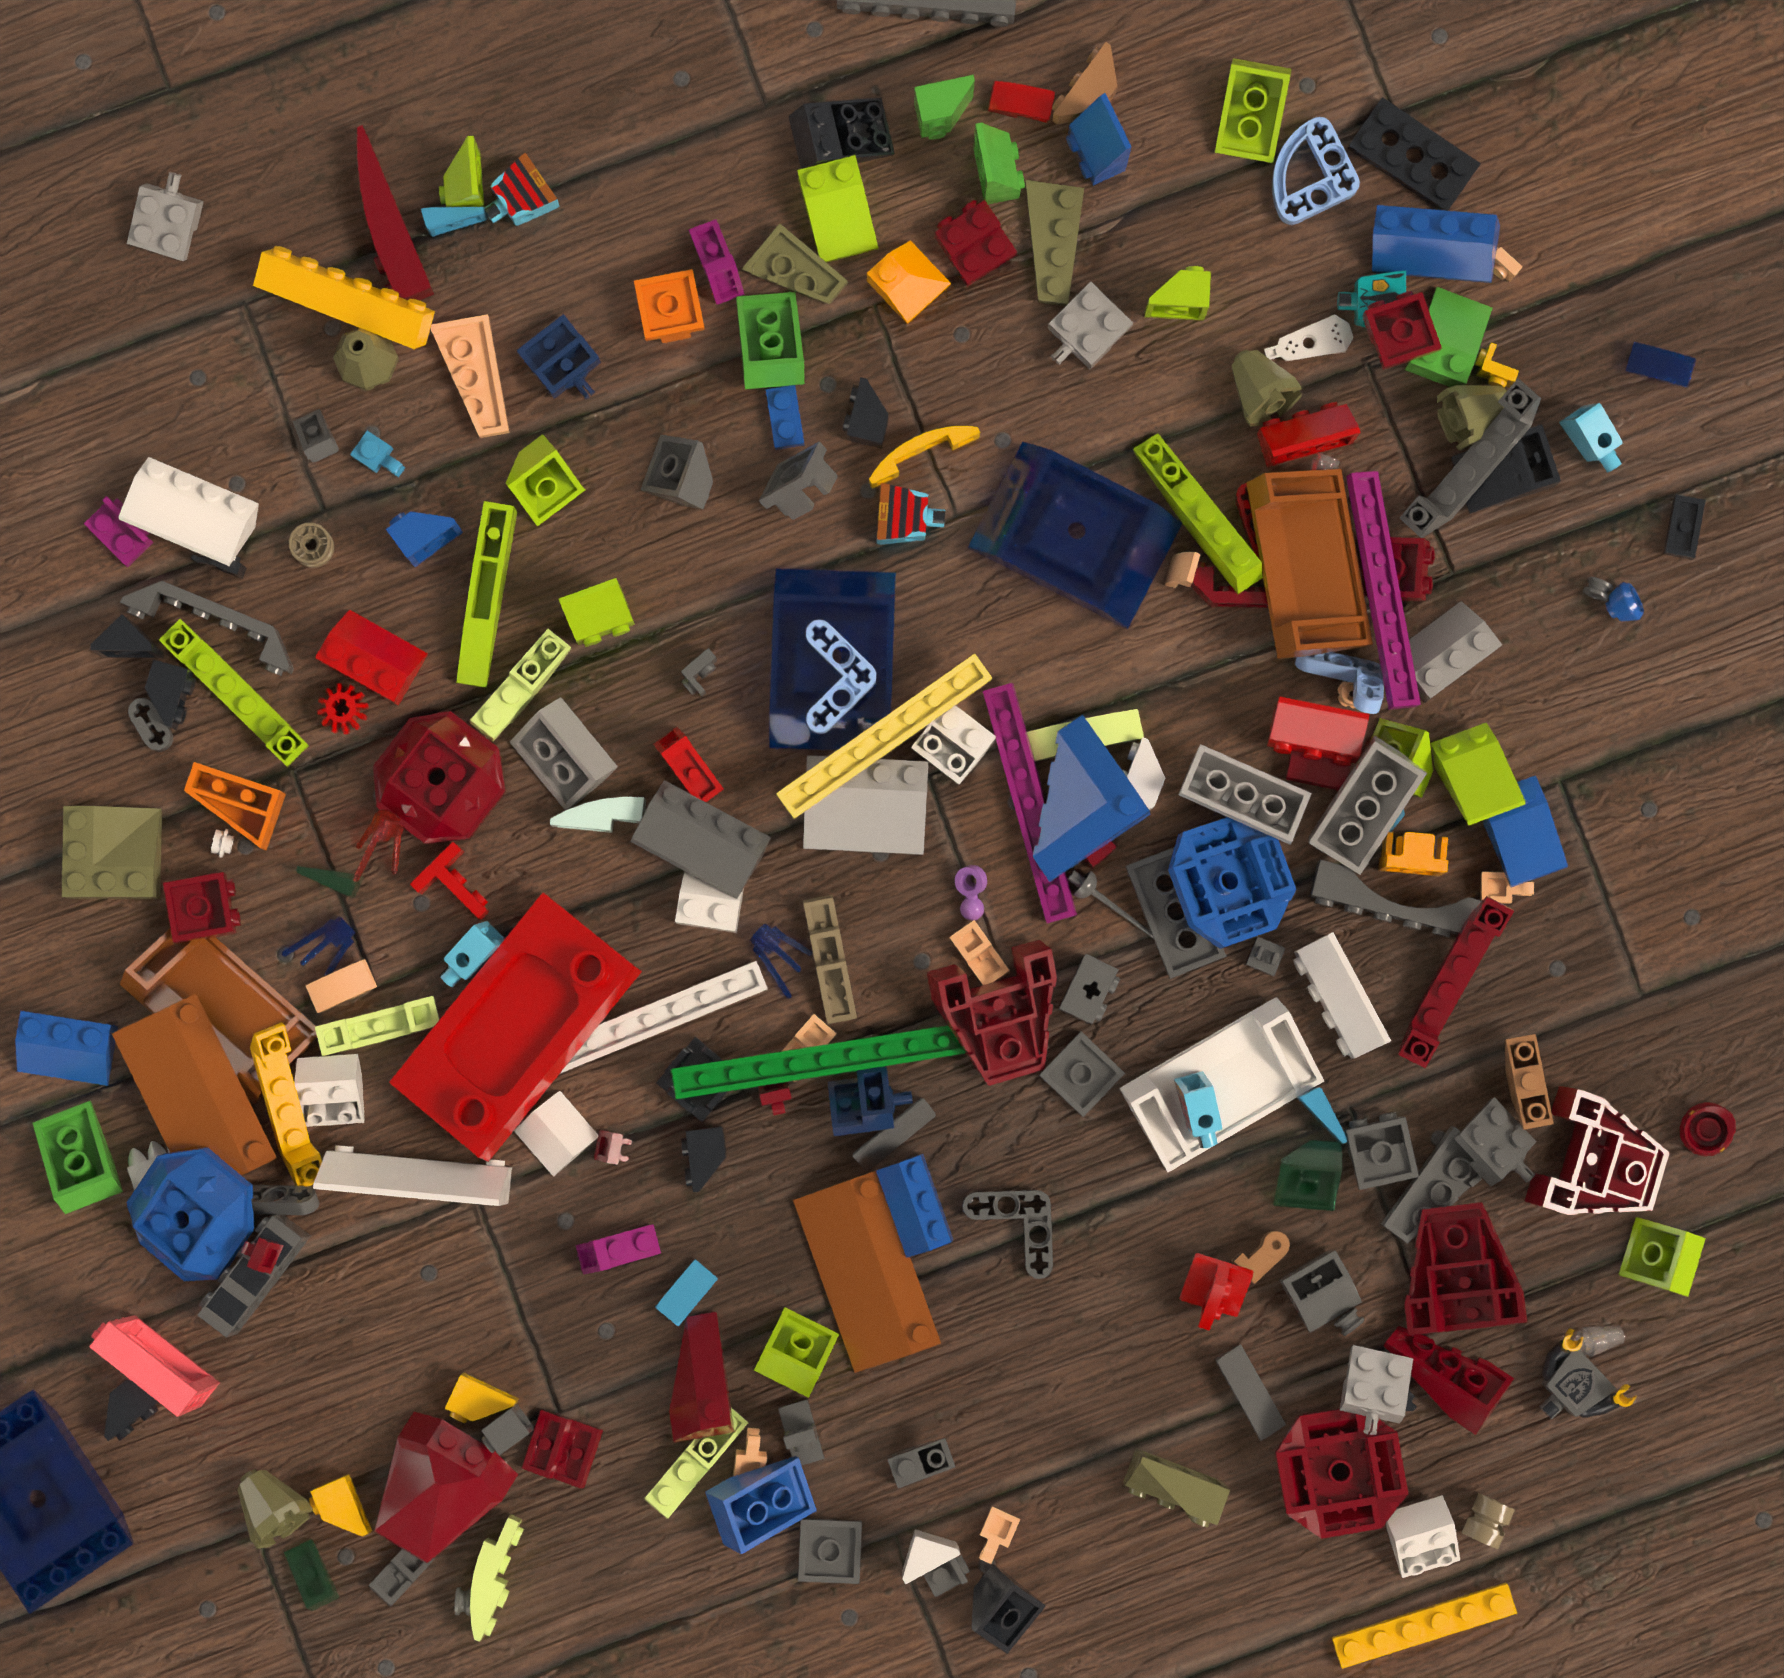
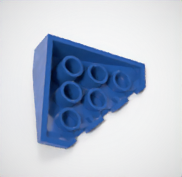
M1083 715L1057 732L1055 743L1058 744L1055 762H1051L1047 782L1050 788L1047 803H1043L1039 827H1041L1038 846L1035 845L1033 852L1034 860L1049 882L1151 815L1150 810Z

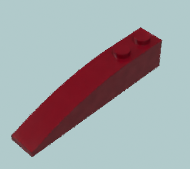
M363 125L358 126L357 162L360 191L366 220L378 256L374 258L380 275L386 273L390 283L385 285L387 289L398 292L400 298L420 301L434 295L433 289Z

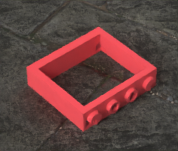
M136 1315L122 1317L114 1321L110 1320L106 1324L103 1322L91 1336L95 1339L89 1346L92 1350L177 1417L202 1407L220 1384L218 1380Z

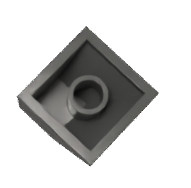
M660 435L641 491L682 506L703 510L713 484L703 443L698 440Z

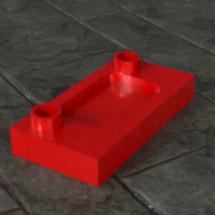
M543 892L389 1083L478 1158L489 1162L642 971Z

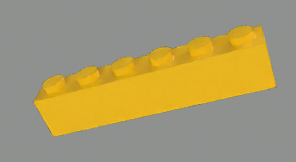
M275 246L273 249L261 253L253 286L412 349L426 345L435 311L426 308L424 302L416 299L406 300L400 298L399 293L391 289L382 288L380 290L372 287V282L363 278H349L345 276L343 270L328 267L327 269L321 267L315 259L309 257L298 258L291 255L292 251L284 247Z

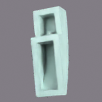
M617 797L584 803L550 819V825L558 828L612 833L614 821L640 823L645 814L646 799L644 797Z

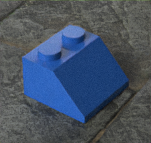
M411 511L406 515L403 512L395 516L389 522L391 526L386 529L414 567L421 564L463 533L459 525L451 517Z

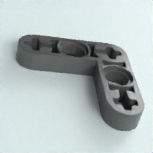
M1039 1190L974 1192L965 1197L962 1205L963 1211L971 1219L1023 1218L1026 1271L1036 1279L1046 1278L1050 1275L1053 1269L1051 1202L1046 1193ZM1018 1195H1025L1023 1201H1033L1034 1195H1039L1040 1200L1045 1201L1046 1204L1044 1207H1040V1212L1035 1213L1032 1207H1024L1025 1214H1019L1020 1201ZM988 1196H995L993 1200L995 1215H988L989 1208L980 1209L978 1215H974L973 1210L967 1208L968 1203H972L974 1197H979V1202L989 1203ZM1004 1196H1010L1015 1201V1209L1009 1214H1004L998 1209V1201ZM1034 1226H1042L1047 1232L1046 1239L1042 1243H1034L1029 1237V1232ZM1048 1246L1047 1253L1041 1251L1042 1261L1047 1262L1048 1266L1042 1269V1273L1037 1274L1036 1269L1030 1267L1031 1262L1036 1261V1252L1029 1253V1247L1043 1248Z

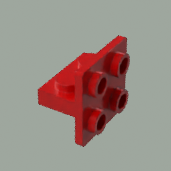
M1196 1253L1179 1299L1202 1307L1198 1327L1210 1331L1214 1319L1220 1320L1222 1313L1233 1317L1238 1316L1254 1272L1238 1265Z

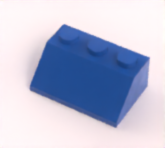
M20 1011L15 1039L17 1072L108 1086L116 1043L112 1033L118 1031V1026Z
M923 1154L876 1171L906 1258L931 1251L953 1241Z

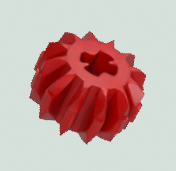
M341 683L336 685L337 693L327 688L325 692L329 699L326 700L321 697L318 699L319 703L326 706V708L317 710L319 716H326L321 724L324 727L332 724L331 732L334 734L342 727L343 734L349 735V725H352L357 731L361 729L356 720L359 718L366 721L368 716L360 713V711L369 708L368 703H359L364 698V693L360 691L354 694L355 686L351 684L345 692ZM343 702H346V706L350 708L347 714L343 712V716H340V712L336 709L339 704L344 706Z

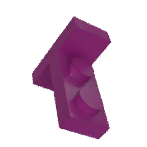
M717 219L689 229L716 304L718 305L737 296L745 295L736 263L729 252Z
M654 1224L575 1245L583 1275L661 1254Z

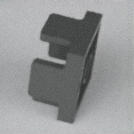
M821 442L813 444L776 466L759 499V502L766 509L776 505L785 516H789L794 520L811 511L814 507V503L802 489L815 485L823 495L830 493L837 479V474L824 461L823 457L827 449Z

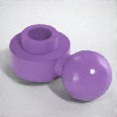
M968 865L957 872L955 886L962 895L966 896V899L963 900L960 906L962 916L967 920L973 921L979 919L984 913V904L978 898V894L986 888L987 876L979 866ZM971 875L976 878V884L971 881Z

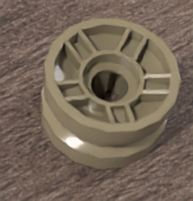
M304 523L297 526L291 533L289 549L291 554L302 565L309 568H318L325 565L332 558L334 541L321 525ZM314 539L317 543L316 548L308 550L305 544H309Z

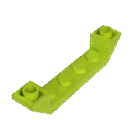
M181 619L159 639L287 767L309 746L227 662Z

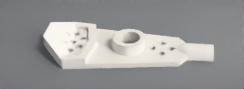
M1334 314L1280 338L1278 345L1266 348L1264 352L1265 356L1270 360L1281 357L1285 361L1344 353L1353 339V334L1349 323ZM1311 338L1314 341V346L1312 348H1305L1303 340Z

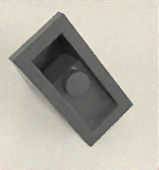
M320 409L293 421L308 460L311 459L312 462H317L339 451L338 445Z

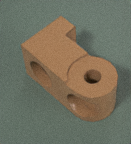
M1268 1232L1264 1234L1260 1245L1248 1257L1243 1253H1238L1231 1262L1234 1265L1253 1270L1251 1283L1255 1284L1286 1255L1290 1247L1289 1239L1282 1232Z

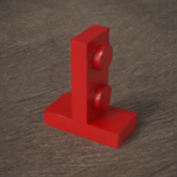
M678 727L653 744L691 795L707 802L724 790L691 742Z
M452 842L410 885L418 893L423 894L439 879L478 919L482 920L490 912L485 907L488 901L476 889L471 893L464 886L467 880L455 868L451 872L448 870L465 853L455 842Z

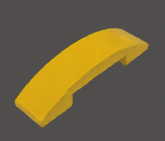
M952 426L935 429L916 436L896 448L878 465L869 478V484L873 489L880 486L881 483H886L899 477V470L896 464L947 440L952 451L980 438V431L978 427Z

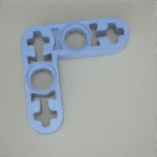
M815 620L806 629L807 641L842 676L807 713L806 721L809 729L814 733L823 734L828 732L876 683V671L828 622ZM815 627L819 630L823 627L826 628L825 636L830 642H832L834 637L839 640L830 646L827 653L822 650L827 647L823 640L818 639L814 641L812 639L814 637L812 630ZM844 647L848 649L850 658L846 663L839 664L834 661L832 654L836 648ZM855 658L860 661L856 664V667L861 672L870 671L868 675L869 683L866 684L862 681L858 684L856 682L857 674L852 669L849 674L844 671L853 664ZM845 690L849 693L850 702L846 706H837L833 702L832 698L836 691ZM828 701L830 707L839 712V714L834 717L833 713L830 712L825 718L828 724L824 727L821 724L815 727L813 725L815 721L813 714H823L827 707L822 704Z
M1334 652L1296 658V667L1304 672L1352 682L1353 705L1357 710L1368 714H1376L1380 711L1384 697V682L1380 664Z

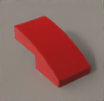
M994 81L987 111L1013 118L1022 116L1047 123L1050 120L1055 92L1023 84Z

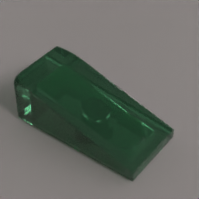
M300 866L296 868L297 873L351 898H355L364 879L361 875Z
M313 1539L284 1552L307 1609L311 1611L316 1610L339 1598Z

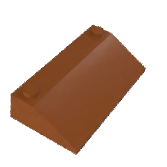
M1342 470L1264 473L1248 481L1247 489L1259 557L1262 562V574L1277 658L1305 657L1373 645Z
M170 928L125 969L120 985L152 1014L196 993L247 1098L254 1104L263 1097V1093L250 1050L253 1034L282 1022L285 1025L291 1051L286 1053L290 1068L297 1061V1058H300L317 1039L316 1026L216 937L173 943Z
M196 993L112 1033L170 1153L208 1147L240 1175L246 1174L277 1158Z
M877 1170L793 1200L855 1373L941 1344L911 1258H906L876 1172Z

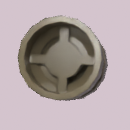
M1478 1493L1472 1507L1475 1514L1467 1518L1462 1533L1481 1543L1499 1549L1505 1536L1502 1528L1510 1524L1515 1509Z

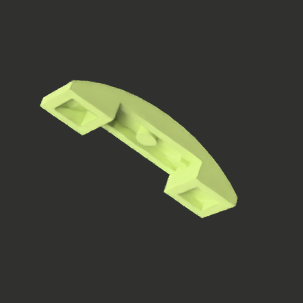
M1138 709L1085 718L1105 746L1140 740L1144 737ZM1071 722L1027 732L1035 762L1056 757L1058 744L1055 743L1057 732Z
M430 996L384 1010L315 1027L321 1054L322 1056H327L431 1029L440 1019L434 996Z

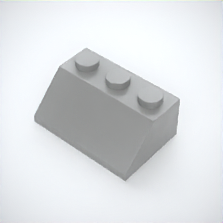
M1462 601L1409 640L1419 696L1426 703L1502 646L1485 621Z
M561 697L540 709L510 741L512 746L565 811L571 809L597 788L618 767Z

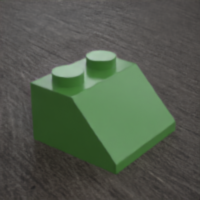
M974 75L915 87L914 106L921 138L928 137L930 140L945 137L946 133L951 132L973 99Z

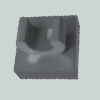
M1256 937L1245 965L1270 976H1275L1286 948Z

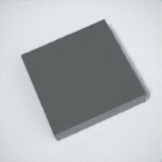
M1080 1031L1039 1076L1084 1117L1125 1072Z
M803 1518L800 1525L798 1581L859 1584L862 1521Z

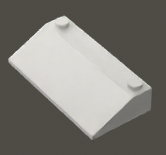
M1275 997L1122 1086L1120 1090L1167 1172H1170L1209 1149L1200 1148L1198 1138L1193 1137L1188 1130L1174 1079L1203 1071L1212 1083L1223 1128L1215 1132L1218 1143L1324 1082V1079L1290 1012Z
M335 1145V1151H326L313 1185V1189L501 1206L509 1202L512 1167H504L505 1161L491 1159L489 1162H486V1165L353 1153L354 1147Z

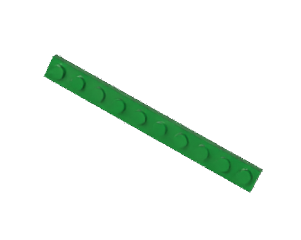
M946 1025L671 1069L675 1099H682L946 1057L966 1052L950 1027Z

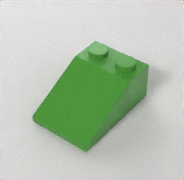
M982 122L976 123L973 150L983 199L987 204L1019 199L1020 189L1025 188L1022 170H1016L1015 160L1019 159L1016 141L1011 142L1009 133Z
M1436 287L1428 310L1442 349L1439 352L1408 361L1405 370L1448 387L1466 385L1476 360L1492 307Z
M796 293L737 296L736 304L745 389L805 384L804 357Z
M91 1101L33 1122L53 1198L65 1214L123 1192L116 1166Z

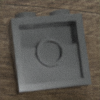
M1396 1112L1378 1115L1379 1121L1368 1123L1367 1118L1350 1121V1128L1343 1129L1348 1139L1346 1145L1349 1158L1352 1160L1359 1190L1419 1177L1406 1117H1397Z

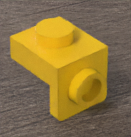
M1491 342L1486 349L1481 348L1477 356L1475 365L1479 366L1476 376L1489 380L1488 384L1491 386L1510 388L1516 381L1519 371L1491 361L1497 345Z

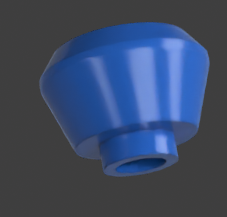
M1622 582L1609 594V601L1606 602V607L1613 619L1617 617L1621 622L1641 619L1644 614V608L1632 584Z

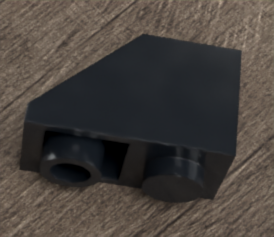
M860 377L859 386L853 384L849 402L854 403L852 414L846 413L842 431L847 432V441L882 449L889 414L868 380Z
M153 660L145 690L165 726L177 730L178 725H182L186 718L187 707H184L187 695L191 696L196 683V679L193 678L194 673L186 668Z
M723 1127L686 1131V1138H681L683 1156H689L690 1168H685L687 1187L692 1186L693 1192L701 1191L727 1158Z
M129 1378L110 1392L104 1434L106 1440L110 1441L116 1437L119 1441L124 1439L135 1430L131 1426L140 1418L146 1421L159 1411L156 1407L159 1402Z

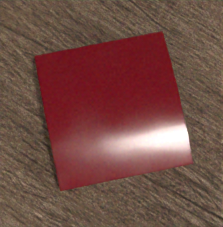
M1291 751L1286 780L1339 791L1350 773L1351 765H1338L1333 762V759L1321 757L1320 760L1305 758L1301 752Z
M541 1410L522 1469L548 1479H556L577 1488H585L603 1429Z

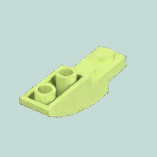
M547 629L509 672L506 680L470 719V724L494 742L510 722L513 723L544 686L571 650V647L551 630Z
M732 1408L735 1432L694 1439L644 1498L666 1519L671 1516L748 1424Z
M512 1514L508 1517L497 1542L490 1538L484 1541L476 1562L471 1586L470 1614L474 1640L479 1642L484 1637V1634L490 1637L497 1622V1619L492 1616L497 1606L503 1608L510 1592L505 1589L508 1580L497 1575L498 1573L504 1575L511 1560V1557L507 1556V1552L511 1544L517 1546L524 1530L519 1527L522 1519Z

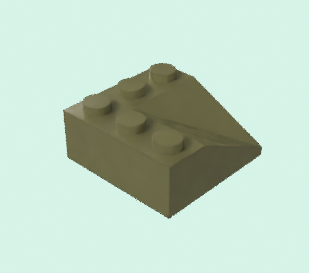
M63 806L62 897L68 899H160L162 809Z
M1137 1448L1123 1482L1125 1486L1129 1487L1128 1493L1144 1499L1149 1494L1158 1498L1157 1504L1173 1510L1175 1505H1178L1185 1510V1514L1191 1519L1190 1521L1207 1528L1210 1523L1218 1525L1230 1493V1489L1222 1480Z

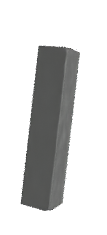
M920 1098L894 1119L893 1129H885L878 1132L853 1153V1157L865 1171H869L936 1116L935 1112L924 1098Z
M1241 1344L1214 1359L1259 1440L1266 1439L1286 1425Z

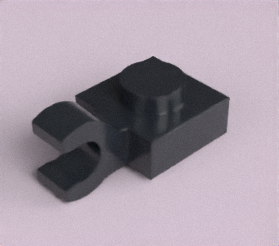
M192 555L191 557L198 564L210 565L215 569L243 579L247 570L240 563L241 558L238 556L234 558L230 566L206 556L198 557Z

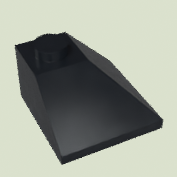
M992 1564L974 1587L972 1630L1008 1654L1046 1605L1009 1574Z

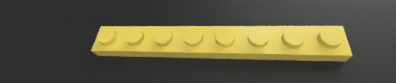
M973 654L776 793V795L793 819L797 818L992 680L991 675L976 654Z

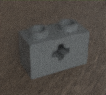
M1085 954L1058 1010L1090 1025L1093 1024L1094 1020L1100 1022L1108 1006L1103 1001L1108 992L1114 993L1121 979L1116 976L1119 969ZM1093 982L1097 984L1095 990L1099 994L1098 996L1093 995L1088 999L1086 998L1087 992L1083 990L1084 985L1090 986Z
M516 1404L481 1430L485 1435L481 1439L491 1453L496 1451L500 1456L532 1432L535 1427L520 1406Z

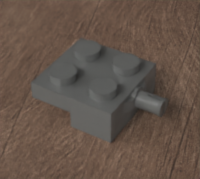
M1495 1097L1488 1101L1454 1138L1474 1159L1469 1165L1490 1187L1501 1181L1513 1170L1520 1175L1525 1183L1535 1176V1173L1528 1168L1523 1160L1526 1153L1537 1141L1526 1130L1522 1129L1517 1120Z

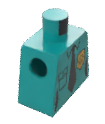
M1406 271L1359 277L1355 282L1354 292H1338V310H1354V324L1366 327L1362 315L1365 310H1368V305L1384 300L1385 304L1396 301V296L1406 292Z

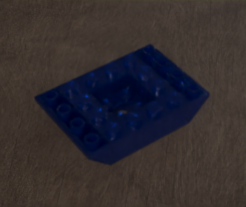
M1022 442L968 548L1128 629L1182 522L1155 502L1051 449ZM1073 523H1079L1085 528V535L1080 539H1074L1069 535L1068 527Z
M776 568L773 605L769 748L837 751L891 713L896 573ZM815 620L828 622L876 671V683L828 732L823 734L814 733L809 729L806 721L807 713L842 676L831 665L827 664L824 658L807 641L806 629ZM815 627L812 630L814 632L812 639L814 641L821 639L827 644V647L822 649L824 652L833 643L839 641L834 637L832 642H830L825 636L827 629L823 627L819 630ZM844 647L836 648L841 654L839 664L846 663L850 658V652ZM855 658L853 664L844 671L849 674L852 669L857 674L856 682L858 684L862 681L866 684L869 683L868 675L870 671L861 672L856 667V664L860 661ZM838 690L834 693L832 699L837 706L842 707L850 702V695L845 690ZM828 701L822 704L827 707L823 714H813L815 719L813 725L815 727L819 724L823 727L826 726L828 723L825 718L830 712L833 713L834 717L839 714V712L830 707Z
M34 1389L0 1411V1570L28 1613L31 1614L134 1544L125 1516L58 1412ZM34 1490H40L45 1494L46 1501L42 1507H36L31 1503L30 1496Z

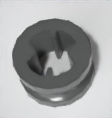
M1588 577L1587 582L1589 585L1583 588V593L1600 601H1608L1609 596L1607 593L1612 591L1613 585L1596 577Z
M1355 1307L1343 1314L1334 1323L1336 1327L1342 1329L1341 1334L1343 1336L1351 1333L1365 1320L1362 1316H1357L1356 1312L1358 1310Z
M461 1587L456 1588L455 1615L465 1612L467 1616H471V1588H468L467 1591H463Z

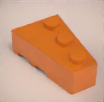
M196 762L193 763L184 789L186 793L227 822L235 830L239 831L259 848L267 850L286 793Z

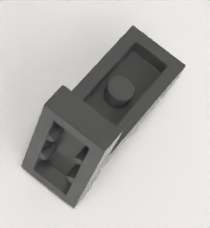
M808 1399L778 1407L785 1431L783 1436L786 1449H790L792 1457H799L801 1466L824 1459Z

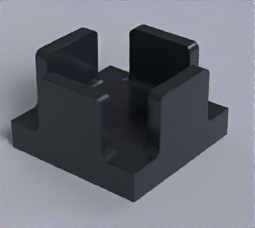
M697 1037L677 1055L666 1068L665 1073L656 1082L668 1095L701 1122L707 1118L729 1092L675 1099L671 1069L724 1061Z

